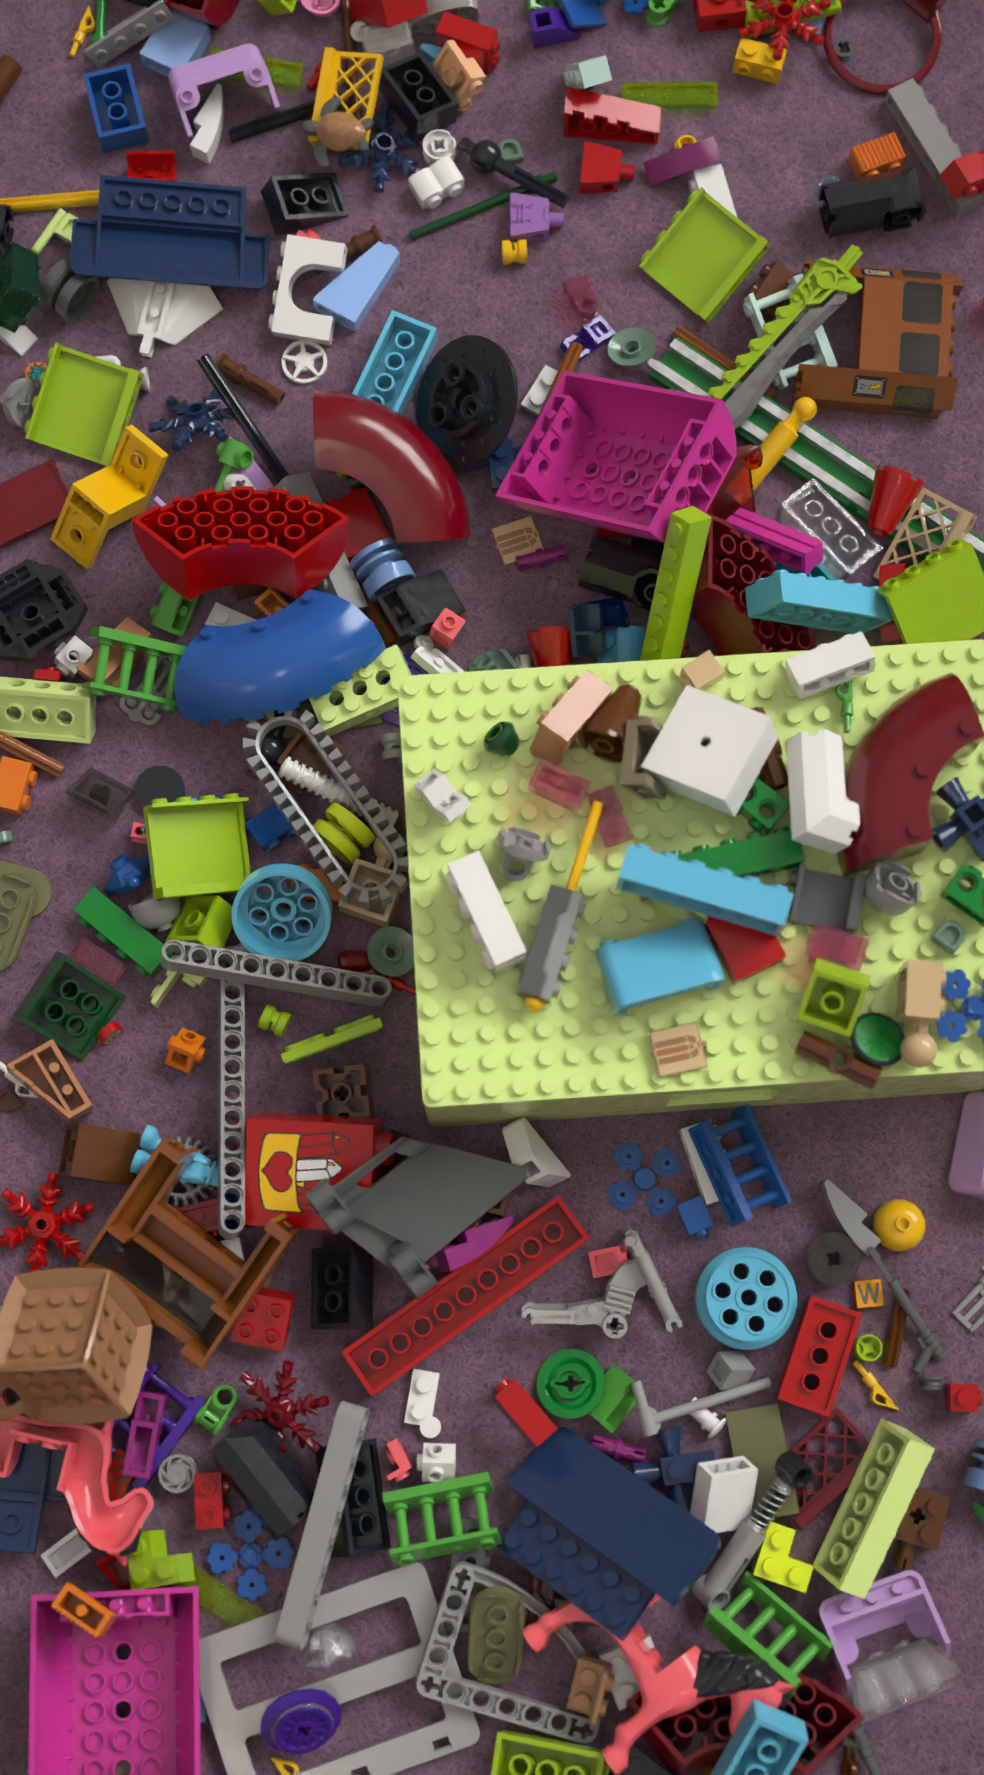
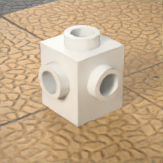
M74 635L67 644L62 642L54 651V654L57 655L54 659L55 668L63 676L67 677L69 675L74 678L77 673L80 675L76 667L81 662L86 665L93 656V650Z
M424 1443L423 1454H418L417 1471H422V1482H439L455 1478L456 1444Z

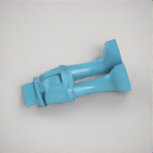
M151 1125L146 1126L140 1142L141 1149L154 1152L162 1140L159 1137L157 1128ZM138 1149L133 1158L130 1172L139 1174L151 1155ZM198 1151L179 1181L183 1184H205L207 1188L209 1185L218 1187V1161L214 1160L213 1162Z

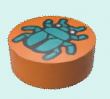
M41 362L31 363L25 370V378L39 382L43 371L46 372L47 366Z

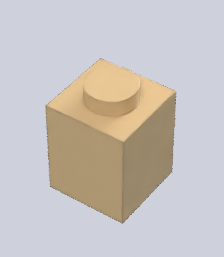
M710 650L683 666L680 673L681 678L679 679L684 688L686 685L705 691L721 681L725 671Z

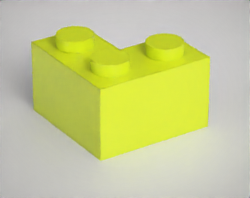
M769 1521L770 1526H766L767 1531H765L766 1537L756 1551L750 1573L806 1593L814 1566L788 1556L796 1530Z

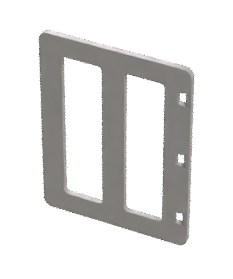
M414 1561L411 1565L399 1566L321 1594L311 1629L393 1599L405 1597L408 1600L421 1639L418 1645L291 1691L308 1688L326 1691L336 1698L338 1704L416 1677L438 1609L425 1566L420 1562ZM282 1609L200 1638V1691L227 1775H256L246 1739L260 1733L261 1718L267 1707L278 1697L291 1691L237 1709L233 1704L221 1662L274 1643ZM442 1622L438 1626L437 1631L440 1635L447 1636L444 1622ZM433 1649L429 1654V1659L433 1663H439L443 1660L445 1653L441 1649ZM452 1651L446 1673L462 1678L454 1652ZM443 1679L441 1680V1685L436 1684L439 1688V1694L442 1693ZM456 1683L451 1684L447 1688L448 1696L453 1698L458 1697L462 1692V1687ZM442 1702L446 1716L440 1721L291 1775H353L352 1770L366 1765L370 1773L368 1775H391L475 1744L479 1740L480 1730L474 1711ZM448 1736L451 1744L434 1750L433 1741Z

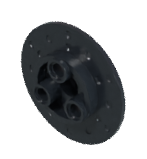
M462 336L449 342L439 350L424 372L416 400L417 426L436 444L453 468H470L487 460L499 449L511 429L517 409L518 384L514 366L505 350L493 340L483 336Z

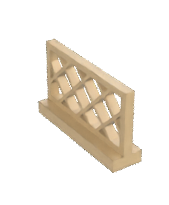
M923 487L880 565L900 563L899 561L913 558L914 565H917L916 556L928 552L931 554L935 550L940 551L952 540L962 539L965 541L978 516ZM928 495L934 499L936 509L923 513L921 503L925 496ZM939 502L943 503L946 506L940 508ZM952 508L959 512L953 523L944 524L942 511ZM938 513L941 526L928 530L924 517ZM921 518L924 532L911 535L908 526L911 521ZM951 527L947 534L946 528ZM942 530L944 541L941 545L932 547L929 534ZM925 535L928 549L915 552L912 539ZM908 541L911 554L898 558L896 551L898 544ZM880 565L878 566L875 574L873 575L877 579H879Z

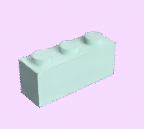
M606 55L564 66L566 72H563V78L567 87L584 89L612 80Z

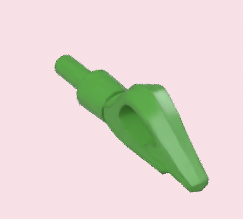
M853 679L839 684L835 690L837 698L843 702L841 716L844 717V733H850L851 717H853ZM844 684L847 688L846 694L840 692Z

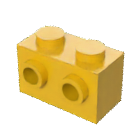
M742 38L737 49L732 72L778 84L787 49L783 48L782 59L777 61L773 59L775 47L771 48L769 44Z

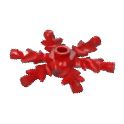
M747 0L754 3L750 8L761 10L760 14L769 13L770 18L768 20L759 18L760 22L748 21L747 24L750 27L738 29L739 36L742 39L754 33V38H756L763 30L767 33L769 27H774L778 32L771 36L775 39L769 44V47H775L773 52L774 60H781L783 48H790L786 39H791V37L786 32H790L792 29L796 30L797 37L801 33L804 42H808L810 38L819 46L823 44L825 37L815 33L819 28L808 26L810 22L800 23L799 18L801 16L811 18L809 14L821 15L820 9L831 7L830 0H821L815 3L816 0H810L806 6L803 2L800 9H795L792 5L798 0H780L781 3L776 7L773 6V0L769 3L768 0Z
M48 1172L47 1185H39L43 1198L38 1197V1200L43 1205L40 1210H32V1201L30 1200L27 1204L23 1192H20L17 1197L7 1188L1 1194V1197L11 1204L6 1210L20 1212L17 1218L26 1217L28 1224L24 1228L15 1224L17 1230L3 1228L2 1231L6 1235L0 1237V1247L9 1244V1250H12L19 1240L23 1245L26 1237L34 1238L35 1245L28 1248V1250L33 1252L25 1260V1264L31 1263L29 1272L40 1270L41 1264L45 1267L48 1266L44 1253H49L44 1246L48 1240L55 1241L56 1250L61 1247L64 1259H67L70 1253L80 1262L85 1255L81 1249L76 1247L81 1241L79 1239L67 1238L71 1233L61 1234L59 1227L62 1223L72 1226L71 1221L85 1222L82 1215L94 1212V1205L91 1201L78 1207V1201L75 1200L68 1210L64 1206L61 1214H55L52 1206L59 1201L54 1199L62 1191V1187L56 1188L59 1175L57 1173ZM41 1220H45L47 1224L43 1230L38 1228V1223Z

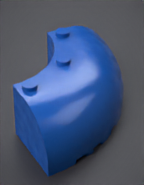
M308 589L296 601L268 617L234 626L206 625L187 646L179 661L175 677L177 706L183 719L210 723L211 720L219 719L223 723H231L232 719L244 718L245 721L264 718V713L275 710L280 714L300 707L299 702L312 696L316 700L333 691L332 686L343 680L345 682L353 678V672L361 666L366 668L386 649V646L374 624L353 604L334 594Z

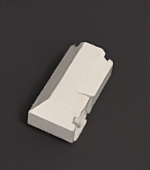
M817 730V735L809 736V731L800 732L786 741L792 840L835 854L850 846L853 839L849 838L852 830L857 832L860 825L859 805L849 800L850 798L846 796L842 736L827 730Z

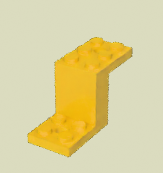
M132 424L125 427L111 464L72 484L50 539L86 570L89 569L96 560L107 531L146 509L169 455ZM136 455H138L141 458L142 465L138 463V458ZM77 530L80 532L82 539L78 537Z

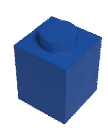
M702 1195L675 1207L687 1236L693 1234L696 1239L710 1233L708 1228L714 1224Z

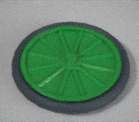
M866 1013L857 1018L850 1040L854 1050L863 1060L872 1065L887 1067L894 1065L902 1058L900 1047L905 1035L894 1020L880 1013Z

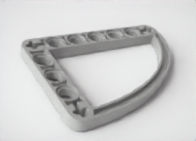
M459 1561L452 1565L416 1675L415 1683L418 1692L430 1699L582 1744L591 1743L597 1736L601 1716H599L597 1724L593 1725L591 1724L592 1716L446 1673L474 1581L488 1587L504 1586L513 1589L521 1596L524 1606L539 1618L544 1612L551 1611L545 1603L529 1591L503 1576L465 1561ZM462 1569H466V1573L469 1576L468 1578H463L461 1583V1589H466L465 1592L457 1589L459 1580L457 1575H455L456 1572L461 1573ZM451 1595H458L461 1598V1604L456 1609H450L446 1606V1600ZM442 1622H449L453 1625V1630L451 1634L442 1636L437 1631L438 1626ZM566 1624L554 1631L568 1647L578 1664L580 1654H587L573 1632ZM433 1649H441L445 1653L441 1662L433 1663L430 1661L429 1654ZM430 1676L433 1683L441 1685V1680L443 1679L442 1693L439 1694V1688L434 1685H430L428 1689H425L421 1681L427 1680ZM454 1683L462 1687L461 1694L455 1698L447 1694L448 1686ZM479 1691H484L488 1694V1700L484 1705H476L473 1702V1696ZM505 1699H510L514 1702V1708L509 1713H503L499 1710V1704ZM530 1707H537L540 1710V1716L534 1721H529L525 1717V1712ZM558 1714L566 1718L565 1725L559 1729L551 1725L552 1718ZM572 1718H574V1724L579 1727H584L585 1723H588L591 1732H585L584 1736H581L578 1728L571 1727Z

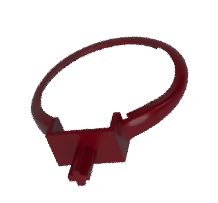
M840 0L841 6H842L847 0ZM902 0L927 23L930 22L932 28V48L929 57L922 68L910 78L894 84H874L864 81L849 72L840 62L833 46L832 27L836 14L827 16L823 27V36L825 37L823 46L831 67L847 84L870 94L887 95L889 89L912 78L918 84L931 71L938 57L942 40L939 12L947 0Z

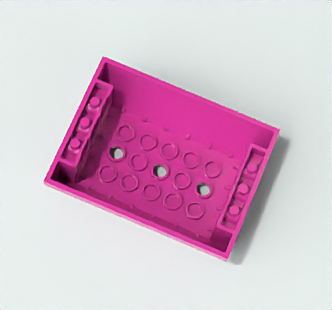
M564 371L495 496L504 504L516 509L665 543L671 512L694 506L706 513L737 456L733 421L726 404L719 398ZM592 470H596L593 474L589 475ZM635 477V479L632 482L627 483L629 479Z
M199 1586L85 1592L118 1615L104 1638L101 1639L94 1638V1635H90L89 1632L84 1631L79 1625H75V1622H71L66 1616L52 1609V1603L59 1594L31 1595L29 1775H118L116 1767L122 1760H127L131 1764L129 1775H201ZM126 1643L131 1647V1655L126 1660H120L117 1657V1648L121 1644ZM123 1701L131 1705V1713L127 1718H120L116 1712L117 1706Z

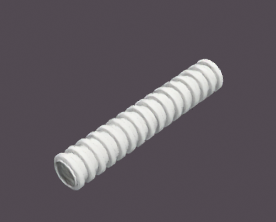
M289 756L285 758L278 772V777L282 778L284 776L286 781L292 780L294 785L298 783L300 788L306 787L308 792L314 791V795L318 796L320 794L322 799L328 798L330 803L334 801L344 808L350 809L351 813L356 812L357 816H363L341 784L334 782L335 779H328L327 775L324 774L322 776L319 771L314 772L311 767L307 769L305 764L299 765V761L295 760L293 762ZM384 803L378 804L380 812L383 811L388 818L389 824L391 823L394 826L399 816V811H392L390 806L384 807Z

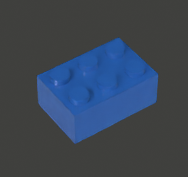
M130 63L83 74L103 153L150 142Z

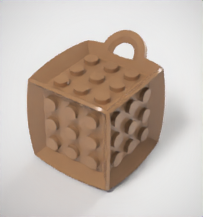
M54 1268L22 1273L13 1278L0 1310V1397L10 1387L21 1399L9 1406H5L0 1402V1420L12 1419L24 1413L36 1421L82 1424L112 1421L130 1416L147 1366L152 1322L135 1294L110 1270Z

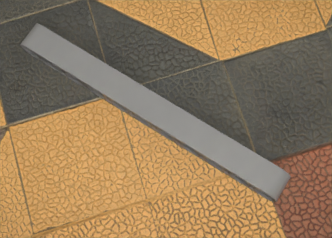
M223 961L221 964L222 968L231 967L226 961ZM219 979L218 1231L223 1238L231 1240L240 1235L245 1223V984ZM234 992L238 998L229 999L225 993ZM232 1016L237 1019L238 1023L229 1024L225 1018ZM233 1041L238 1045V1048L229 1049L225 1042ZM234 1066L238 1073L229 1074L225 1067ZM234 1091L238 1098L234 1100L228 1099L225 1092ZM233 1116L237 1119L238 1124L229 1125L226 1123L225 1118ZM234 1142L238 1149L236 1151H229L225 1147V1143ZM232 1167L237 1170L238 1175L236 1177H229L225 1173V1169ZM232 1193L237 1196L238 1202L229 1203L224 1195ZM229 1219L234 1220L238 1224V1228L230 1230L225 1226L224 1222Z

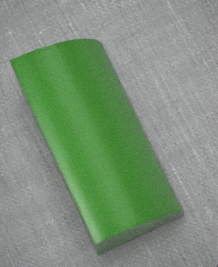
M612 1365L604 1375L606 1384L600 1404L593 1409L592 1413H588L611 1433L616 1430L636 1404L630 1384L634 1380L615 1365Z

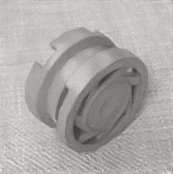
M175 1454L167 1457L159 1467L158 1477L161 1485L173 1493L187 1491L194 1485V1475L198 1473L197 1464L191 1457L184 1454Z

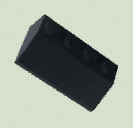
M376 1438L362 1440L330 1558L351 1557L391 1548L386 1508L382 1496L383 1487ZM323 1446L316 1453L318 1476L327 1446Z

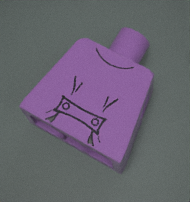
M510 193L511 242H517L519 239H526V243L549 240V227H563L564 214L563 212H549V199Z

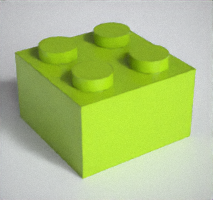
M816 958L796 1019L850 1037L866 996L871 976Z

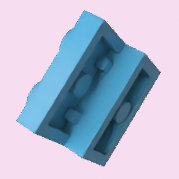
M620 625L617 626V629L606 630V653L597 655V664L640 661L646 628Z

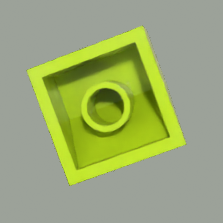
M220 896L186 897L166 941L178 940L224 948L229 933L233 929L232 906Z

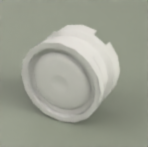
M436 129L425 136L423 140V156L430 166L448 156L451 157L452 161L456 158V141L450 135V132Z

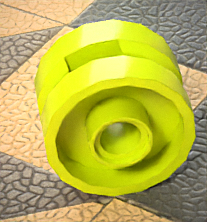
M332 802L324 812L328 822L318 819L313 824V828L332 854L339 857L345 863L353 865L355 858L361 856L357 846L368 848L374 841L375 835L354 814L340 804Z

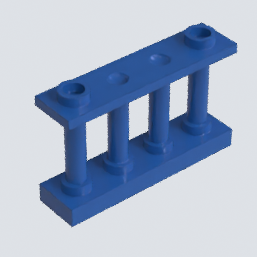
M749 1104L730 1113L733 1118L731 1121L713 1127L709 1119L688 1129L731 1227L753 1218L750 1210L770 1202L774 1210L792 1202L788 1189L781 1178ZM738 1129L744 1144L724 1151L718 1137ZM749 1154L755 1168L735 1176L729 1161ZM759 1178L765 1193L746 1200L740 1185Z

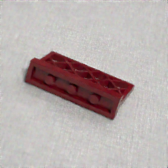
M835 1408L831 1412L830 1417H825L790 1449L797 1455H805V1462L807 1464L808 1456L824 1457V1472H813L814 1476H823V1488L818 1492L807 1491L806 1485L804 1486V1491L796 1490V1494H803V1506L799 1509L800 1513L789 1516L801 1531L849 1488L869 1445V1442L838 1408ZM835 1416L844 1424V1435L828 1434V1423ZM825 1426V1434L818 1433ZM847 1428L854 1436L847 1435ZM812 1437H825L824 1453L808 1452V1441ZM828 1438L844 1439L843 1454L827 1453ZM847 1439L859 1440L866 1449L859 1455H846ZM803 1445H805V1452L798 1451ZM827 1457L843 1458V1470L839 1473H827ZM846 1458L854 1459L846 1466ZM826 1476L834 1477L826 1484ZM806 1494L814 1495L810 1500L806 1502Z

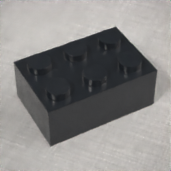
M421 52L382 68L378 89L415 140L426 136L433 130L442 129L456 123L459 102Z
M357 1246L312 1248L311 1330L373 1329V1255L363 1247Z

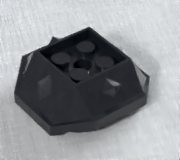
M26 559L0 575L1 661H31L48 650H54L58 644L75 635L88 611V607L62 568L38 564L37 561Z

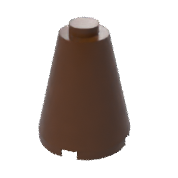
M628 684L616 688L581 729L578 738L585 749L589 745L595 750L593 755L614 763L622 762L627 720H637V717H639L642 702L639 690Z

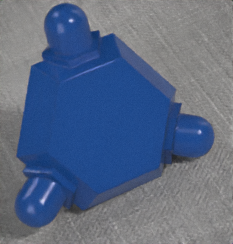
M123 853L112 860L108 865L112 871L109 874V882L104 888L107 895H113L114 893L123 894L137 888L149 875V856L140 859L135 856L128 858Z

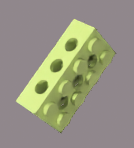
M396 644L385 649L366 668L361 666L353 672V678L345 682L343 680L333 685V691L316 700L314 696L310 697L309 700L316 717L325 730L326 735L331 737L398 707V680L402 676L411 675L402 651ZM385 677H390V681L387 684L381 685V681ZM367 687L364 694L358 695L361 688ZM340 697H344L343 702L340 705L335 706L336 700Z
M0 677V731L11 737L90 744L96 732V696L89 694L90 690L81 688L82 684Z

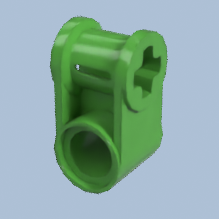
M649 0V10L646 14L647 23L653 27L663 26L673 11L677 9L676 5L678 2L683 0Z
M231 1384L217 1387L208 1401L199 1410L193 1423H200L212 1432V1436L216 1437L239 1400L238 1389ZM223 1389L229 1390L232 1394V1401L229 1404L222 1403L219 1398L220 1392Z

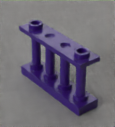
M158 1363L146 1366L140 1390H145L149 1383L153 1384L181 1405V1410L184 1413L179 1420H172L164 1415L162 1426L166 1429L165 1432L168 1435L162 1443L159 1441L150 1479L135 1477L136 1480L132 1484L135 1488H146L159 1470L163 1460L170 1455L193 1423L199 1410L208 1401L201 1395H197L195 1398L192 1396L188 1398L156 1374L161 1368V1365ZM124 1418L114 1420L112 1433L118 1427L127 1435L130 1434V1422ZM112 1444V1458L114 1457L116 1451L118 1450V1448H117L116 1446H114L113 1444Z

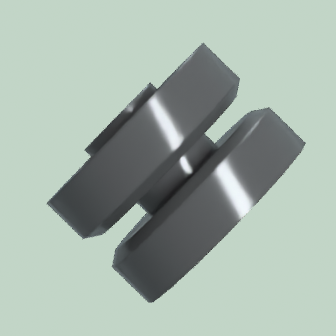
M65 258L56 263L46 274L39 288L38 300L49 310L55 311L56 315L65 322L73 323L80 319L95 301L99 291V280L96 277L74 274L70 270V259Z

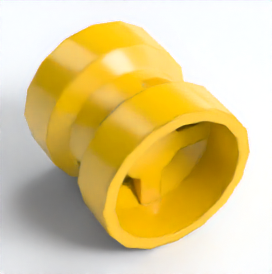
M519 239L517 242L502 240L503 265H510L512 262L527 264L526 239Z

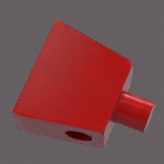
M585 141L579 194L618 192L619 179L634 180L635 165L621 164L622 151L619 149Z

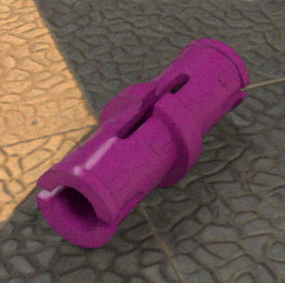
M563 544L544 550L538 548L536 552L515 556L516 566L519 572L539 566L540 568H545L546 564L567 560V555H565L567 553Z
M597 1434L593 1435L592 1445L604 1454L613 1456L614 1460L621 1458L643 1463L644 1454L646 1453L645 1447L642 1448L624 1443L623 1439L620 1438L613 1440L598 1436Z

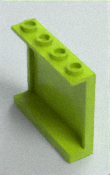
M701 187L698 192L695 190L689 196L688 204L684 210H679L671 220L672 225L668 230H663L656 239L657 244L653 249L647 250L640 259L642 263L639 267L709 324L770 249L771 245L768 240L763 236H759Z
M55 343L54 348L51 347L47 355V362H49L46 372L43 371L40 377L39 385L41 389L39 395H36L32 402V409L34 411L32 418L26 422L24 432L27 434L25 438L101 465L109 466L125 427L129 424L144 374L140 371L129 369Z
M962 539L950 541L942 550L929 554L924 561L906 568L904 573L896 578L888 579L884 582L883 586L876 589L878 594L885 597L904 644L971 640L984 632V574L973 545Z
M238 793L223 795L224 799H215V795L200 796V800L192 801L191 797L176 798V802H167V798L151 800L152 804L143 807L154 900L235 893L238 891L242 882L251 874L243 803L249 801L248 797L239 798Z

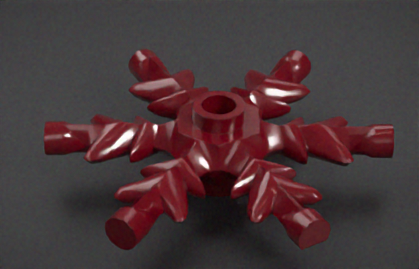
M289 1360L283 1361L282 1374L277 1371L275 1372L279 1385L274 1384L279 1392L276 1397L270 1396L269 1386L264 1389L260 1376L255 1381L251 1374L245 1371L239 1379L250 1387L246 1390V1393L258 1396L255 1401H264L266 1409L263 1412L254 1407L255 1412L243 1409L245 1416L234 1418L232 1421L233 1426L235 1427L245 1418H252V1421L260 1422L261 1420L268 1421L281 1437L279 1450L283 1453L286 1452L282 1439L287 1440L282 1431L284 1428L292 1429V1438H295L297 1435L300 1447L304 1448L306 1443L310 1450L316 1454L322 1448V1445L311 1437L316 1435V1432L303 1428L306 1423H297L295 1417L298 1413L308 1417L306 1412L319 1415L316 1408L329 1406L328 1396L325 1395L313 1399V1394L310 1392L303 1401L301 1396H299L296 1403L288 1398V1395L295 1391L289 1388L297 1381L296 1377L291 1378L294 1363Z

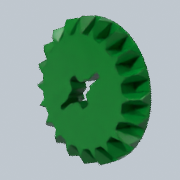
M565 1349L558 1351L544 1362L537 1377L539 1399L550 1413L559 1418L570 1420L583 1418L584 1415L592 1413L593 1409L600 1404L606 1384L604 1371L599 1362L583 1350ZM571 1377H573L574 1381L581 1384L575 1386L571 1392L568 1387L558 1385L570 1382Z

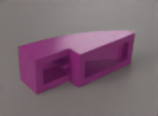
M712 136L645 161L643 164L650 186L716 163L721 158L715 138Z
M500 1217L464 1230L457 1236V1244L443 1248L436 1253L440 1271H452L482 1255L506 1232L514 1221L513 1217Z
M147 1390L139 1391L122 1475L150 1479L161 1435L168 1394Z

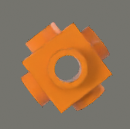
M182 1027L177 1036L172 1035L168 1042L167 1049L169 1051L165 1064L189 1074L197 1062L201 1063L207 1050L203 1048L206 1037Z

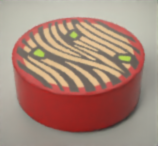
M111 1022L99 1031L97 1039L103 1046L109 1045L122 1035L124 1029L118 1022Z

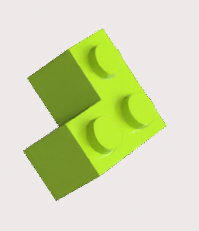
M164 1529L141 1532L137 1551L127 1556L131 1590L152 1589L195 1581L192 1553L168 1556Z

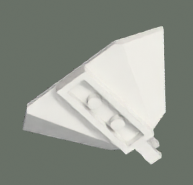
M109 278L107 280L127 333L129 335L143 336L139 353L145 357L152 358L155 339L171 345H177L224 310L210 286Z

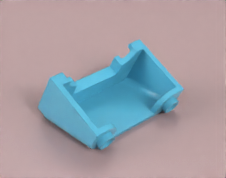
M690 917L680 921L681 925L619 942L616 939H609L600 943L601 947L595 953L613 1016L627 1013V1009L633 1008L634 1004L636 1008H639L643 1004L694 990L695 992L701 991L703 985L707 990L716 989L723 985L725 981L723 971L703 920L697 921V917Z

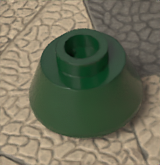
M501 721L494 725L484 738L485 750L500 757L513 755L519 747V737L514 725L506 721Z

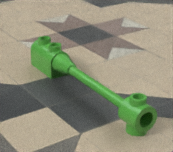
M228 437L226 442H221L216 450L219 456L218 461L223 463L224 467L215 486L216 492L225 491L224 480L228 474L233 472V469L241 471L242 468L247 469L251 466L254 460L251 447ZM163 582L159 588V593L162 596L159 605H154L150 610V617L153 619L151 624L183 637L199 596L188 601L167 583Z

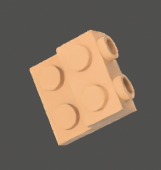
M454 40L446 41L432 67L459 102L458 111H466L473 104L471 100L473 95L483 89L482 81L486 76L474 58L466 59Z

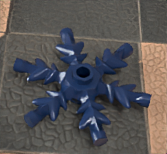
M387 103L381 104V116L374 115L378 123L374 127L379 131V134L376 136L370 135L368 142L369 151L363 152L361 150L348 149L346 150L349 154L348 156L338 158L340 167L354 162V168H357L362 160L366 164L368 157H373L377 163L371 167L376 170L370 175V179H376L375 192L377 193L384 192V180L387 182L391 181L386 172L391 171L386 165V162L389 160L395 161L396 169L400 166L405 176L408 175V171L413 175L421 170L414 166L417 164L416 160L405 159L407 157L406 154L398 155L397 148L401 147L408 150L406 145L418 147L419 145L415 141L425 138L424 136L415 140L407 129L403 136L399 132L397 138L393 139L388 133L394 129L389 126L395 121V118H389L390 105Z
M214 388L209 398L203 396V403L188 405L187 400H183L180 403L174 396H169L166 403L171 407L168 410L176 412V415L183 417L161 418L160 422L148 423L150 433L158 430L164 433L168 430H176L184 426L177 431L178 434L172 437V440H175L172 444V449L180 451L184 442L191 443V435L196 436V433H207L209 439L216 436L219 441L226 442L227 437L229 438V435L225 433L227 428L219 426V423L213 421L222 422L223 419L234 420L235 418L228 408L222 410L219 408L214 412H210L217 408V404L222 402Z

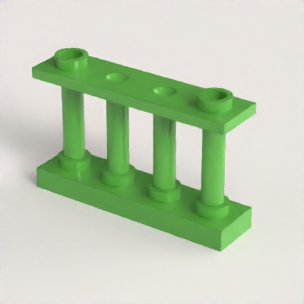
M103 626L91 628L90 638L98 640L100 648L94 682L82 683L81 688L90 690L89 694L104 697L105 694L159 705L162 711L176 712L178 706L175 700V677L179 661L187 646ZM113 644L122 645V650H124L118 687L104 685L109 651ZM137 649L146 651L145 655H147L141 693L128 690L134 652H137ZM161 655L169 656V661H171L165 698L151 695L157 658H160Z
M489 1472L382 1493L383 1503L388 1514H395L399 1548L389 1549V1554L394 1564L408 1566L417 1560L477 1548L486 1550L493 1548L496 1544H501V1537L497 1528L490 1529L485 1496L489 1493H494ZM472 1497L475 1499L479 1531L463 1534L459 1501ZM448 1503L452 1537L436 1540L432 1507L435 1504ZM420 1508L426 1542L410 1545L406 1512L410 1509Z
M747 1571L738 1587L742 1593L724 1611H721L714 1605L708 1611L702 1626L730 1651L749 1652L757 1658L765 1659L778 1674L782 1682L793 1685V1690L787 1692V1701H789L802 1681L797 1675L815 1655L824 1662L833 1644L823 1633L818 1632L770 1591L759 1578L754 1577ZM752 1600L763 1611L746 1629H742L732 1618ZM773 1618L785 1629L768 1648H764L754 1639V1636ZM794 1636L807 1648L789 1667H786L775 1656Z

